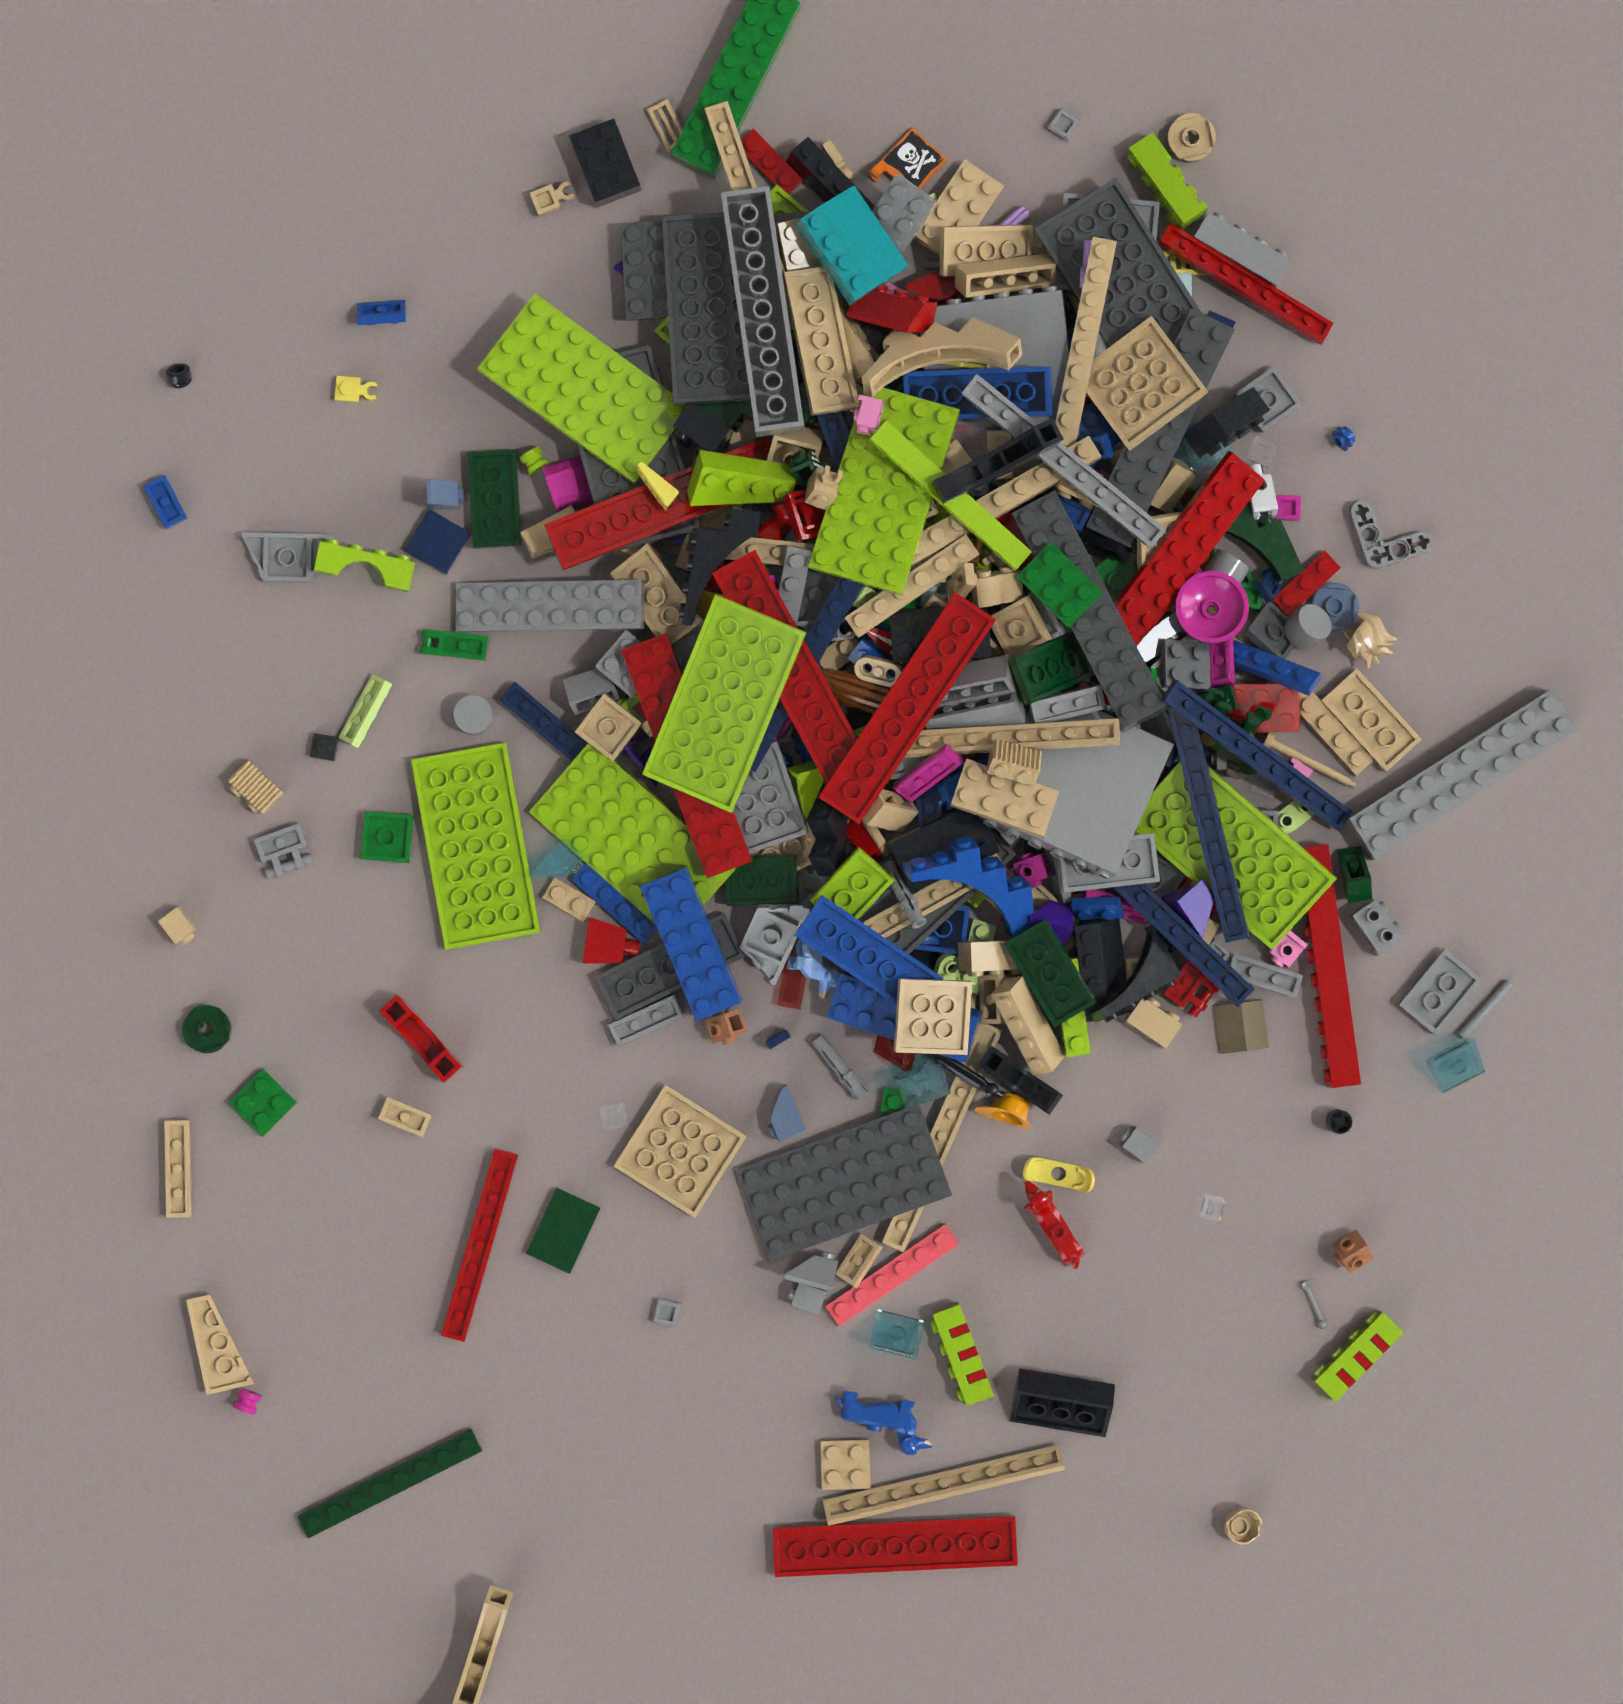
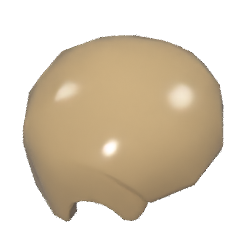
M1246 1507L1236 1508L1225 1519V1534L1234 1543L1239 1545L1249 1544L1260 1535V1527L1263 1522L1257 1512Z

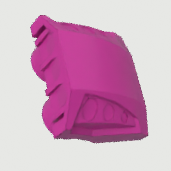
M580 455L558 463L542 466L557 513L571 505L573 508L593 503Z

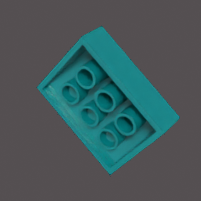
M855 186L850 187L817 207L795 224L849 306L909 266Z

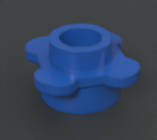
M1339 426L1337 431L1334 430L1332 432L1333 441L1337 447L1347 451L1348 447L1353 446L1355 436L1348 427Z

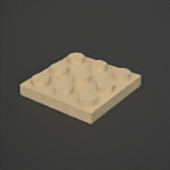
M898 978L894 1052L968 1055L972 982L964 980Z

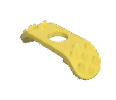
M1041 1157L1029 1158L1023 1169V1177L1027 1181L1056 1185L1084 1193L1090 1192L1095 1182L1094 1173L1089 1168ZM1055 1167H1062L1065 1170L1066 1175L1062 1180H1055L1052 1177L1051 1172Z

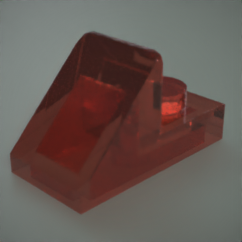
M878 1035L873 1051L903 1071L912 1070L916 1053L894 1052L893 1039Z

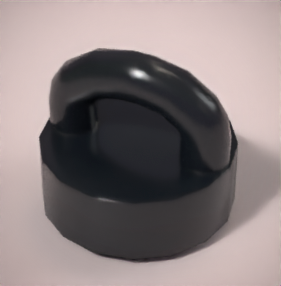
M174 364L166 370L169 385L173 388L186 387L192 381L190 367L186 364Z

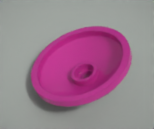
M1207 571L1194 575L1184 583L1177 595L1175 610L1180 626L1190 637L1203 643L1215 644L1225 642L1240 632L1248 617L1249 603L1245 590L1236 579L1222 572ZM1208 607H1213L1215 609V613L1208 614L1206 609Z

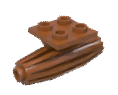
M825 669L823 672L828 685L839 703L866 713L874 714L891 689V687L863 681L856 676L855 671L851 673Z

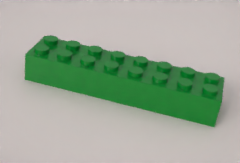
M747 0L671 152L673 159L716 179L723 164L705 113V108L728 101L739 133L800 11L799 1Z

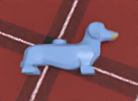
M808 894L807 899L804 900L799 899L797 904H809L812 906V909L814 905L809 901L812 895ZM798 939L796 944L797 957L789 956L787 969L800 970L804 977L818 980L819 996L826 1000L831 988L836 987L840 973L824 962L822 954Z

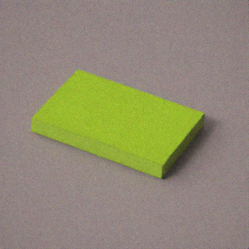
M858 846L810 897L809 901L815 905L819 897L823 895L856 919H859L893 883L895 877Z

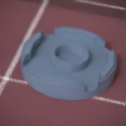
M1340 583L1326 584L1317 590L1311 600V604L1319 606L1328 614L1332 624L1331 631L1343 630L1350 626L1357 618L1359 611L1358 598L1347 585Z

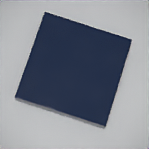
M429 509L405 551L447 575L471 533Z

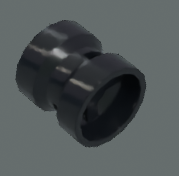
M1333 1110L1326 1117V1126L1333 1133L1345 1134L1352 1127V1117L1346 1111Z

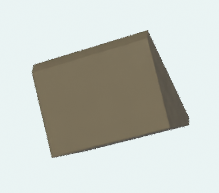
M1263 1000L1243 1002L1239 1007H1236L1234 1004L1214 1006L1220 1054L1269 1048Z

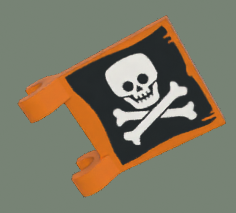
M911 128L890 152L870 170L868 177L876 182L884 172L892 178L899 173L921 189L947 162V159L918 132Z

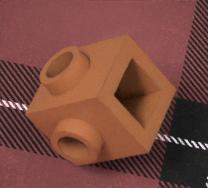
M727 1009L713 1014L714 1018L705 1020L712 1044L722 1040L723 1045L737 1041L736 1035L748 1032L741 1009L727 1012Z
M1357 1229L1332 1244L1336 1252L1332 1255L1340 1268L1344 1266L1349 1274L1374 1259L1368 1245Z

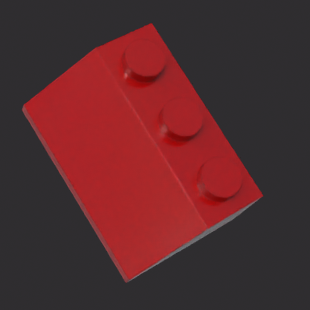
M882 284L852 304L846 313V317L906 333L924 332L934 323L937 303L929 301V296L915 294L914 297L909 296V291L902 289L890 291L887 285Z

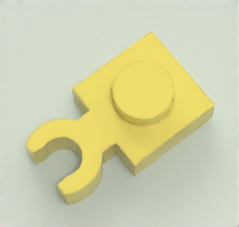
M337 376L335 401L360 403V396H364L369 401H375L377 397L369 395L368 389L371 387L378 388V384L367 382L361 385V378Z

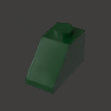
M1361 846L1337 850L1343 888L1348 903L1372 899L1371 876Z

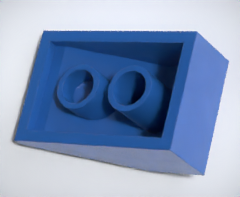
M961 906L915 950L958 955V942H966L970 907Z

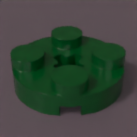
M202 1005L192 1009L182 1026L183 1038L187 1045L201 1053L217 1052L231 1038L232 1025L228 1015L221 1008L211 1005ZM205 1022L213 1026L210 1036H207L206 1033H201V1029L204 1027L203 1023Z

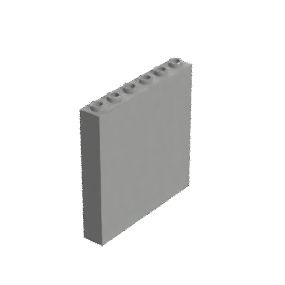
M1057 286L1042 288L1043 292L1033 294V289L1018 291V296L1009 297V292L994 294L995 299L985 300V295L970 297L971 302L961 303V299L946 300L947 305L937 306L934 322L956 332H959L960 328L966 325L973 317L1021 339L1022 356L1011 368L1052 367L1053 417L1030 418L1038 424L1051 418L1056 422L1070 352L1063 290H1057ZM933 364L924 367V371L974 369L945 364ZM990 365V369L999 368V367ZM991 419L957 420L956 424L991 427L992 429V424L996 423Z
M1030 706L1026 713L1024 724H1033ZM1099 710L1055 722L1117 718ZM1120 723V745L1041 750L1040 773L1036 783L1059 791L1044 838L980 816L979 818L983 820L985 825L991 828L999 827L1006 830L1005 833L1013 838L1018 839L1021 837L1028 840L1027 843L1032 847L1038 849L1043 847L1050 850V854L1056 858L1063 859L1065 857L1073 861L1072 864L1078 868L1086 869L1087 867L1095 871V875L1100 878L1113 879L1174 744L1137 727L1125 731Z

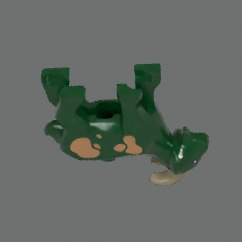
M1209 687L1205 701L1223 715L1228 714L1232 710L1231 704L1221 701L1224 698V691ZM1258 705L1255 713L1249 711L1243 722L1229 716L1226 717L1254 737L1260 724L1271 718L1272 710ZM1199 729L1203 746L1212 752L1219 751L1230 754L1236 759V762L1227 760V764L1235 769H1227L1226 773L1228 776L1234 779H1241L1258 773Z

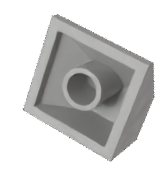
M821 1251L820 1255L814 1254L786 1270L784 1279L831 1291L838 1260L834 1259V1254Z

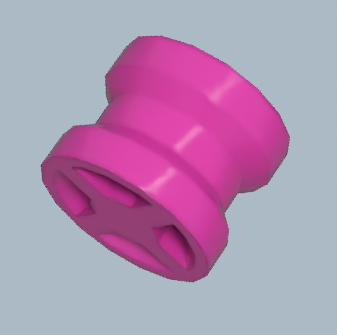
M239 1388V1397L234 1401L233 1407L249 1414H255L257 1411L256 1404L261 1400L262 1395L245 1388Z

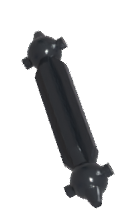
M923 1053L925 1058H933L938 1065L976 1089L984 1090L987 1097H1002L1003 1094L999 1091L996 1083H988L985 1077L961 1062L939 1054Z

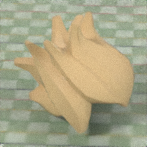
M1357 613V616L1360 618V625L1357 630H1345L1344 635L1349 640L1347 648L1352 653L1353 658L1356 659L1360 656L1365 661L1366 668H1370L1371 660L1380 664L1379 655L1393 654V651L1387 647L1392 646L1397 638L1387 633L1380 617L1373 613Z

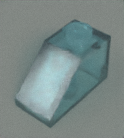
M561 838L530 875L535 879L568 877L571 873L576 875L584 866L582 863L584 857Z

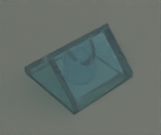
M1467 1038L1425 1059L1442 1093L1485 1072L1473 1038Z
M878 1309L869 1348L917 1360L925 1321Z

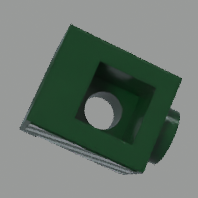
M804 450L798 451L793 455L790 463V471L803 490L807 489L808 479L817 466L823 469L825 467L822 466L812 450L808 452Z

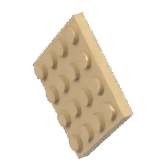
M1150 316L1093 359L1086 393L1130 451L1209 392L1155 319Z
M665 1084L613 1167L693 1218H696L747 1136Z

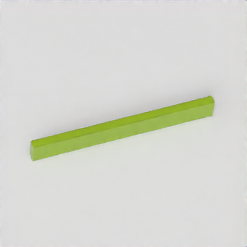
M885 421L871 436L870 442L1014 571L1032 552L967 493L942 504L932 482L946 474L890 423Z

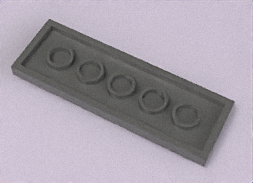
M725 913L711 919L710 922L728 965L746 957L745 953L739 948L740 943ZM664 943L594 977L615 1020L682 988Z

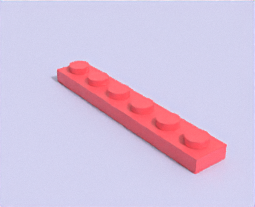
M944 1224L863 1279L857 1288H850L825 1307L838 1326H840L959 1243L946 1224Z

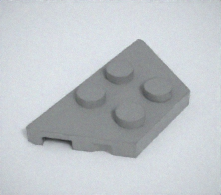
M241 532V536L264 582L312 583L317 572L313 571L319 542H325V538L335 540V534Z
M759 904L739 947L746 956L752 959L753 964L759 970L762 969L770 978L769 982L774 986L797 939L794 934L812 907L809 904Z

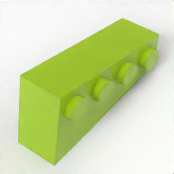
M1153 132L1128 148L1127 154L1129 156L1126 158L1133 169L1137 168L1142 175L1140 179L1147 189L1151 188L1155 194L1153 196L1154 201L1160 202L1159 208H1164L1168 216L1166 218L1169 224L1172 223L1184 230L1204 217L1208 206L1204 201L1201 203L1197 201V191L1192 185L1183 182L1185 180L1183 172L1176 164L1171 165L1169 163L1171 156Z
M699 450L687 492L690 506L784 502L783 496L794 491L797 481L790 471L789 464Z

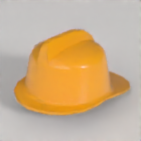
M1007 1093L1003 1094L1001 1098L997 1097L991 1107L978 1106L975 1108V1112L984 1117L1007 1122L1023 1129L1031 1128V1124L1027 1121L1030 1102L1015 1094Z

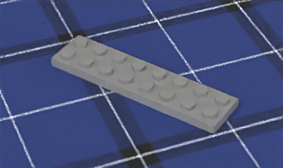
M644 580L456 583L457 632L644 629Z

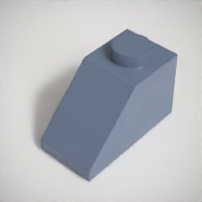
M426 480L427 505L431 510L460 509V503H464V488H460L458 482Z
M787 1085L782 1087L770 1118L772 1124L767 1125L773 1139L778 1137L779 1142L806 1130Z

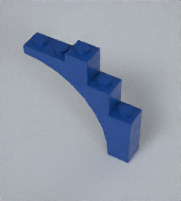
M961 837L956 841L949 842L948 852H937L932 856L914 858L909 862L903 863L904 873L911 882L929 879L951 880L965 883L982 891L997 904L1003 917L1006 933L1011 939L1032 927L1030 916L1034 913L1030 884L1024 876H1014L1007 880L1006 868L998 857H986L981 860L979 846L972 837Z

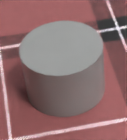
M1217 549L1203 572H1222L1230 575L1241 584L1250 568L1231 554Z
M1307 604L1286 621L1284 629L1287 639L1294 647L1308 651L1329 636L1332 624L1328 614L1317 605Z
M465 696L457 702L454 708L455 723L467 734H483L493 724V708L481 696Z

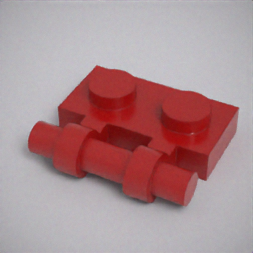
M1187 960L1180 969L1181 976L1174 979L1176 984L1167 988L1163 995L1181 1008H1184L1188 1001L1191 1002L1193 1007L1188 1013L1197 1018L1200 1012H1204L1208 1007L1207 1003L1213 994H1217L1219 990ZM1202 983L1206 986V989L1197 998L1193 994Z

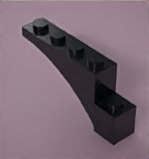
M1051 418L970 463L935 479L932 485L942 504H945L1023 467L1034 457L1056 447L1064 438L1054 419Z
M732 507L731 512H726L724 526L728 527V531L699 526L698 531H693L691 545L695 546L694 555H689L687 569L691 570L690 580L685 579L683 593L687 594L686 604L681 603L679 618H683L682 624L692 626L701 594L718 566L751 537L757 538L761 518L760 511Z
M824 781L806 819L816 837L808 858L818 876L830 877L847 859L846 832L848 817L819 798V795L826 786Z
M1152 925L1144 929L1146 931V938L1140 958L1125 985L1109 1002L1091 1014L1095 1023L1103 1019L1106 1023L1119 1016L1117 1011L1124 1009L1127 1012L1138 1005L1137 1000L1143 998L1146 1001L1157 995L1156 989L1162 987L1163 990H1166L1176 984L1174 979L1181 976L1177 965L1170 953L1177 949Z

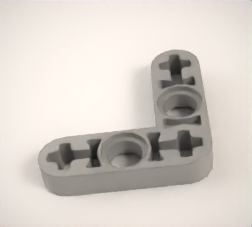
M1358 501L1350 508L1352 524L1364 560L1370 568L1379 569L1425 554L1433 547L1432 536L1424 531L1384 543L1371 505L1366 501ZM1358 506H1361L1362 509H1367V513L1364 514L1365 521L1370 519L1372 523L1365 524L1362 527L1358 526V523L1363 522L1361 516L1355 514ZM1370 528L1374 530L1375 539L1368 542L1363 539L1362 531L1364 529ZM1420 536L1423 540L1427 539L1428 543L1425 545V549L1417 546L1412 549L1414 553H1410V545L1406 540L1410 539V544L1419 541ZM1395 544H1402L1405 547L1406 552L1404 556L1397 557L1393 554L1392 548ZM1384 547H1387L1391 561H1388V556L1379 560L1380 564L1370 560L1373 551H1376V554H1382L1386 552Z

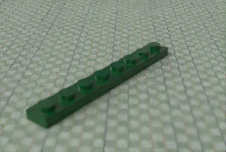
M470 1429L299 1515L298 1519L307 1538H310L483 1450L473 1429Z

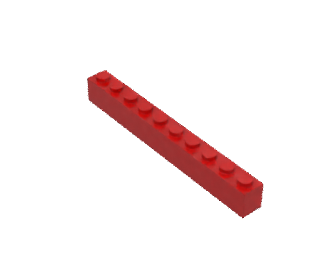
M1329 844L1303 847L1332 873ZM1333 882L1303 916L1306 915L1307 925H1304V935L1306 940L1309 939L1311 948L1307 949V958L1309 964L1313 963L1314 973H1310L1312 988L1316 987L1317 997L1313 998L1315 1012L1319 1011L1320 1021H1317V1031L1319 1036H1323L1324 1044L1320 1045L1322 1060L1326 1059L1327 1069H1323L1325 1084L1329 1083V1088L1361 1085Z

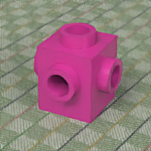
M1031 852L1020 856V862L1013 864L1015 868L1013 869V875L1024 876L1031 889L1043 885V879L1054 876L1046 853L1034 856Z

